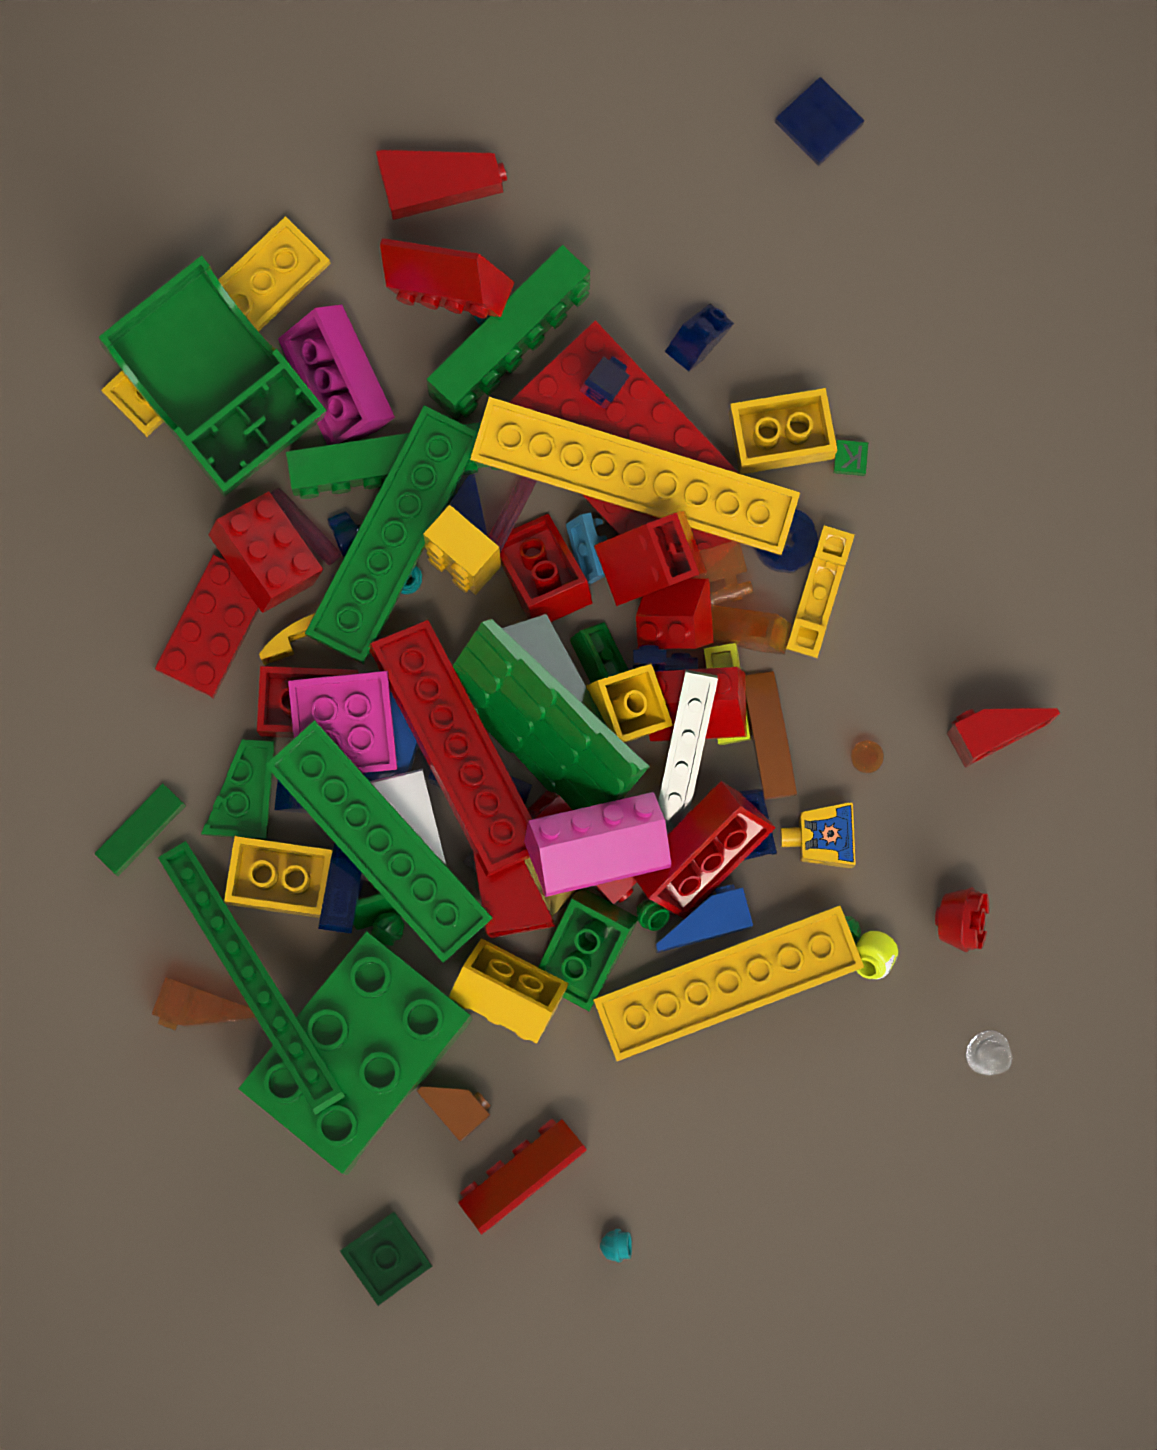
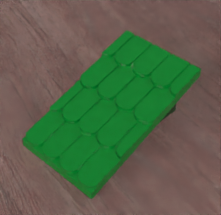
M547 614L501 628L492 619L483 621L453 664L458 678L488 732L506 751L514 753L548 791L559 795L572 810L623 799L650 767L608 728Z

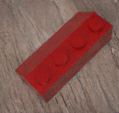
M382 238L380 242L386 287L397 295L396 299L399 302L413 306L416 302L433 310H437L438 307H444L456 314H462L463 311H467L479 318H486L487 315L501 317L515 282L481 254Z
M720 781L667 834L671 867L633 876V878L648 899L685 919L776 827L739 791Z
M552 1118L537 1130L541 1135L531 1144L526 1139L511 1151L515 1156L506 1164L500 1160L485 1172L489 1177L480 1185L474 1181L459 1193L463 1199L458 1204L481 1235L587 1151L586 1147L563 1119L556 1123Z

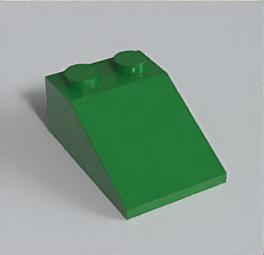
M581 888L571 899L538 968L569 983L563 998L590 1012L595 1003L593 999L598 998L638 922V917Z

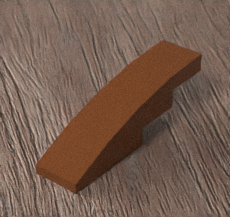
M774 671L745 675L747 713L751 738L754 743L757 768L760 773L764 800L796 796L794 772Z

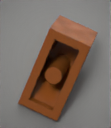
M420 1087L417 1090L418 1094L460 1142L490 1117L486 1110L491 1105L479 1091L472 1095L469 1090Z

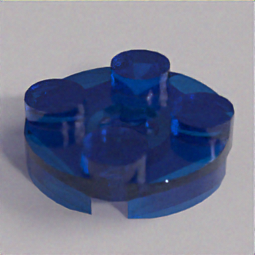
M795 509L788 532L792 534L791 541L795 543L792 547L787 545L783 548L782 555L754 547L755 554H757L759 560L766 567L776 572L794 573L805 567L815 555L818 546L815 525L807 514L798 509Z

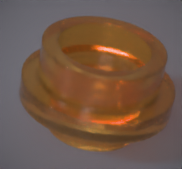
M873 741L859 742L851 752L853 766L862 773L875 772L883 763V751Z

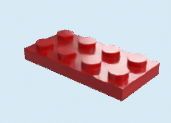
M215 555L212 556L155 667L157 672L213 699L259 611V608L226 560Z

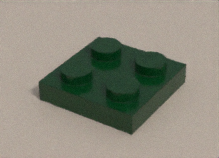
M395 1212L340 1250V1253L378 1306L433 1267Z

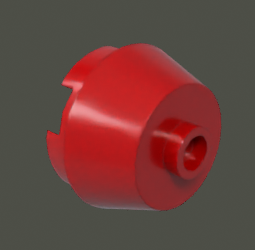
M974 887L944 894L941 905L937 907L935 914V925L938 926L939 939L965 953L969 950L982 949L987 936V931L984 930L986 914H989L988 894L980 893Z

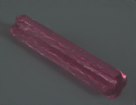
M519 476L488 536L489 539L499 546L500 553L537 483L536 480Z
M276 488L270 492L299 535L327 565L334 564L341 557L340 551L281 488Z

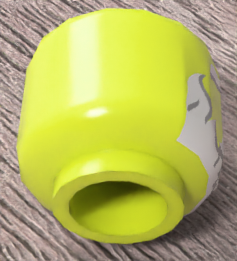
M868 931L864 933L856 943L864 968L857 970V973L867 979L884 978L891 971L898 957L899 950L895 941L881 931Z

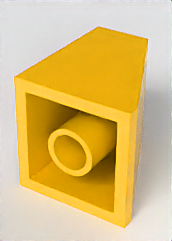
M652 663L586 685L608 728L624 743L673 726Z

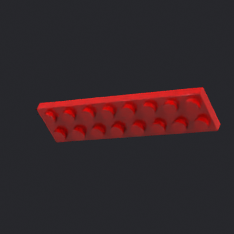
M429 620L370 643V652L379 670H388L389 689L486 877L530 858L524 840L528 821L533 819Z

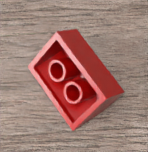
M739 667L689 669L718 676L705 739L747 737L745 672ZM685 670L654 671L674 726ZM673 726L649 734L650 742L670 741Z

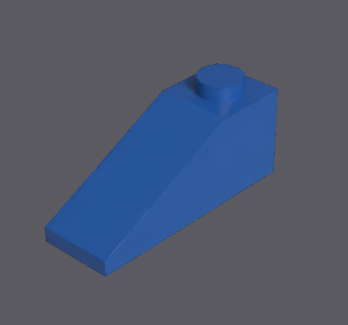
M734 884L715 889L716 895L710 896L656 944V953L751 929L753 923L744 889L739 888L735 890Z

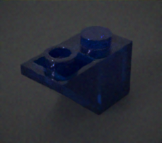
M709 304L681 326L664 352L689 372L706 358L732 328L734 323L727 318L721 309Z

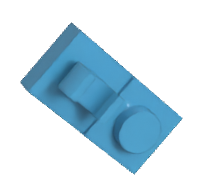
M591 513L581 514L566 523L574 558L585 575L588 584H593L605 577L594 545L607 540L606 535L598 536L595 529L603 524L602 519H593Z

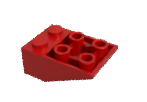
M684 511L670 514L594 545L616 606L707 572Z

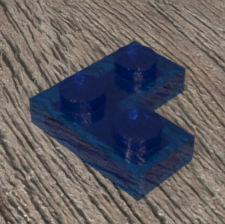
M644 645L640 646V650H633L632 669L652 664L654 671L698 669V658H691V655L688 653H674L671 655V658H666V650H659V646Z

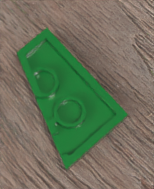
M241 740L226 775V780L219 796H217L209 819L201 832L202 836L230 838L237 836L267 840L273 774L265 765L275 756V742Z

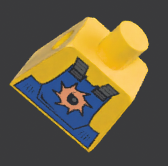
M844 803L801 812L799 814V827L780 828L781 847H800V861L853 868L856 865L853 803Z

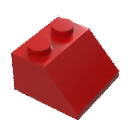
M690 578L643 596L636 614L638 649H696L714 643L709 578Z

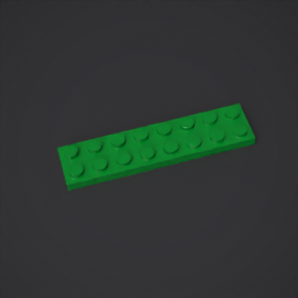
M425 405L423 406L305 632L306 636L365 664L370 654V643L378 639L425 548L423 534L446 508L470 461L478 435L477 431Z
M313 721L265 765L443 963L493 918L316 721Z

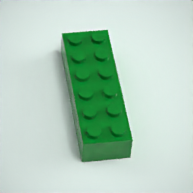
M564 245L559 247L508 298L501 317L490 316L426 379L429 396L455 421L461 416L467 418L478 406L477 401L484 394L488 396L493 393L501 383L499 379L507 371L509 373L514 372L523 361L521 357L529 349L532 351L536 350L545 340L544 334L551 327L554 329L558 328L568 316L566 312L573 305L579 307L590 295L588 292L590 289V270Z

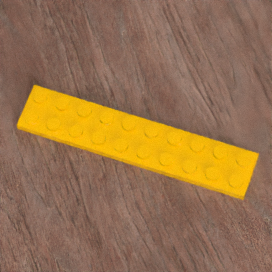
M492 397L488 399L470 458L474 462L657 518H663L670 514L684 511L690 528L778 555H782L800 496V492Z

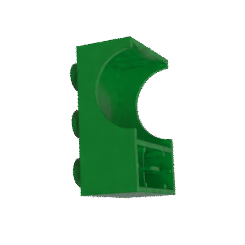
M202 255L98 337L103 349L223 497H226L325 417L327 410L278 349L269 344L246 318L223 288Z
M366 931L296 1017L345 1097L315 1115L273 1046L238 1089L341 1174L348 1175L367 1146L411 1092L426 1079L473 1019L470 1014Z

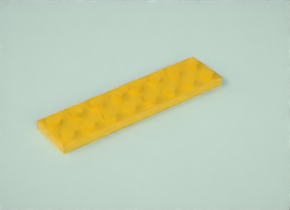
M285 216L218 280L238 308L259 332L331 263ZM122 371L101 390L146 437L163 423Z
M837 906L593 1000L616 1061H620L864 968L842 908Z

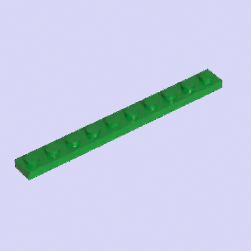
M184 841L159 856L158 859L315 1115L344 1098L345 1096L188 843Z

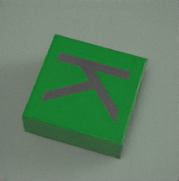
M836 440L837 453L834 458L833 473L865 476L869 443Z

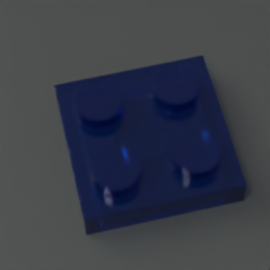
M821 77L775 118V123L818 166L851 137L865 121Z

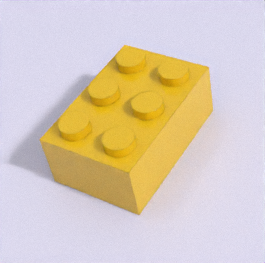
M826 388L730 404L728 414L740 474L835 458L837 445Z
M451 505L441 513L423 534L429 563L440 572L446 569L453 577L452 582L464 593L470 590L477 595L501 567L499 546Z
M234 836L224 902L232 906L325 919L335 853L329 849Z
M481 938L463 965L449 998L457 1002L460 1007L471 1009L486 1017L491 1023L502 1025L515 1032L520 1038L531 1040L537 1044L553 1017L569 983Z

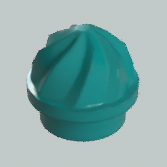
M615 1229L606 1233L600 1243V1249L606 1259L616 1261L617 1263L622 1262L623 1259H631L632 1238L630 1232H622L621 1229Z

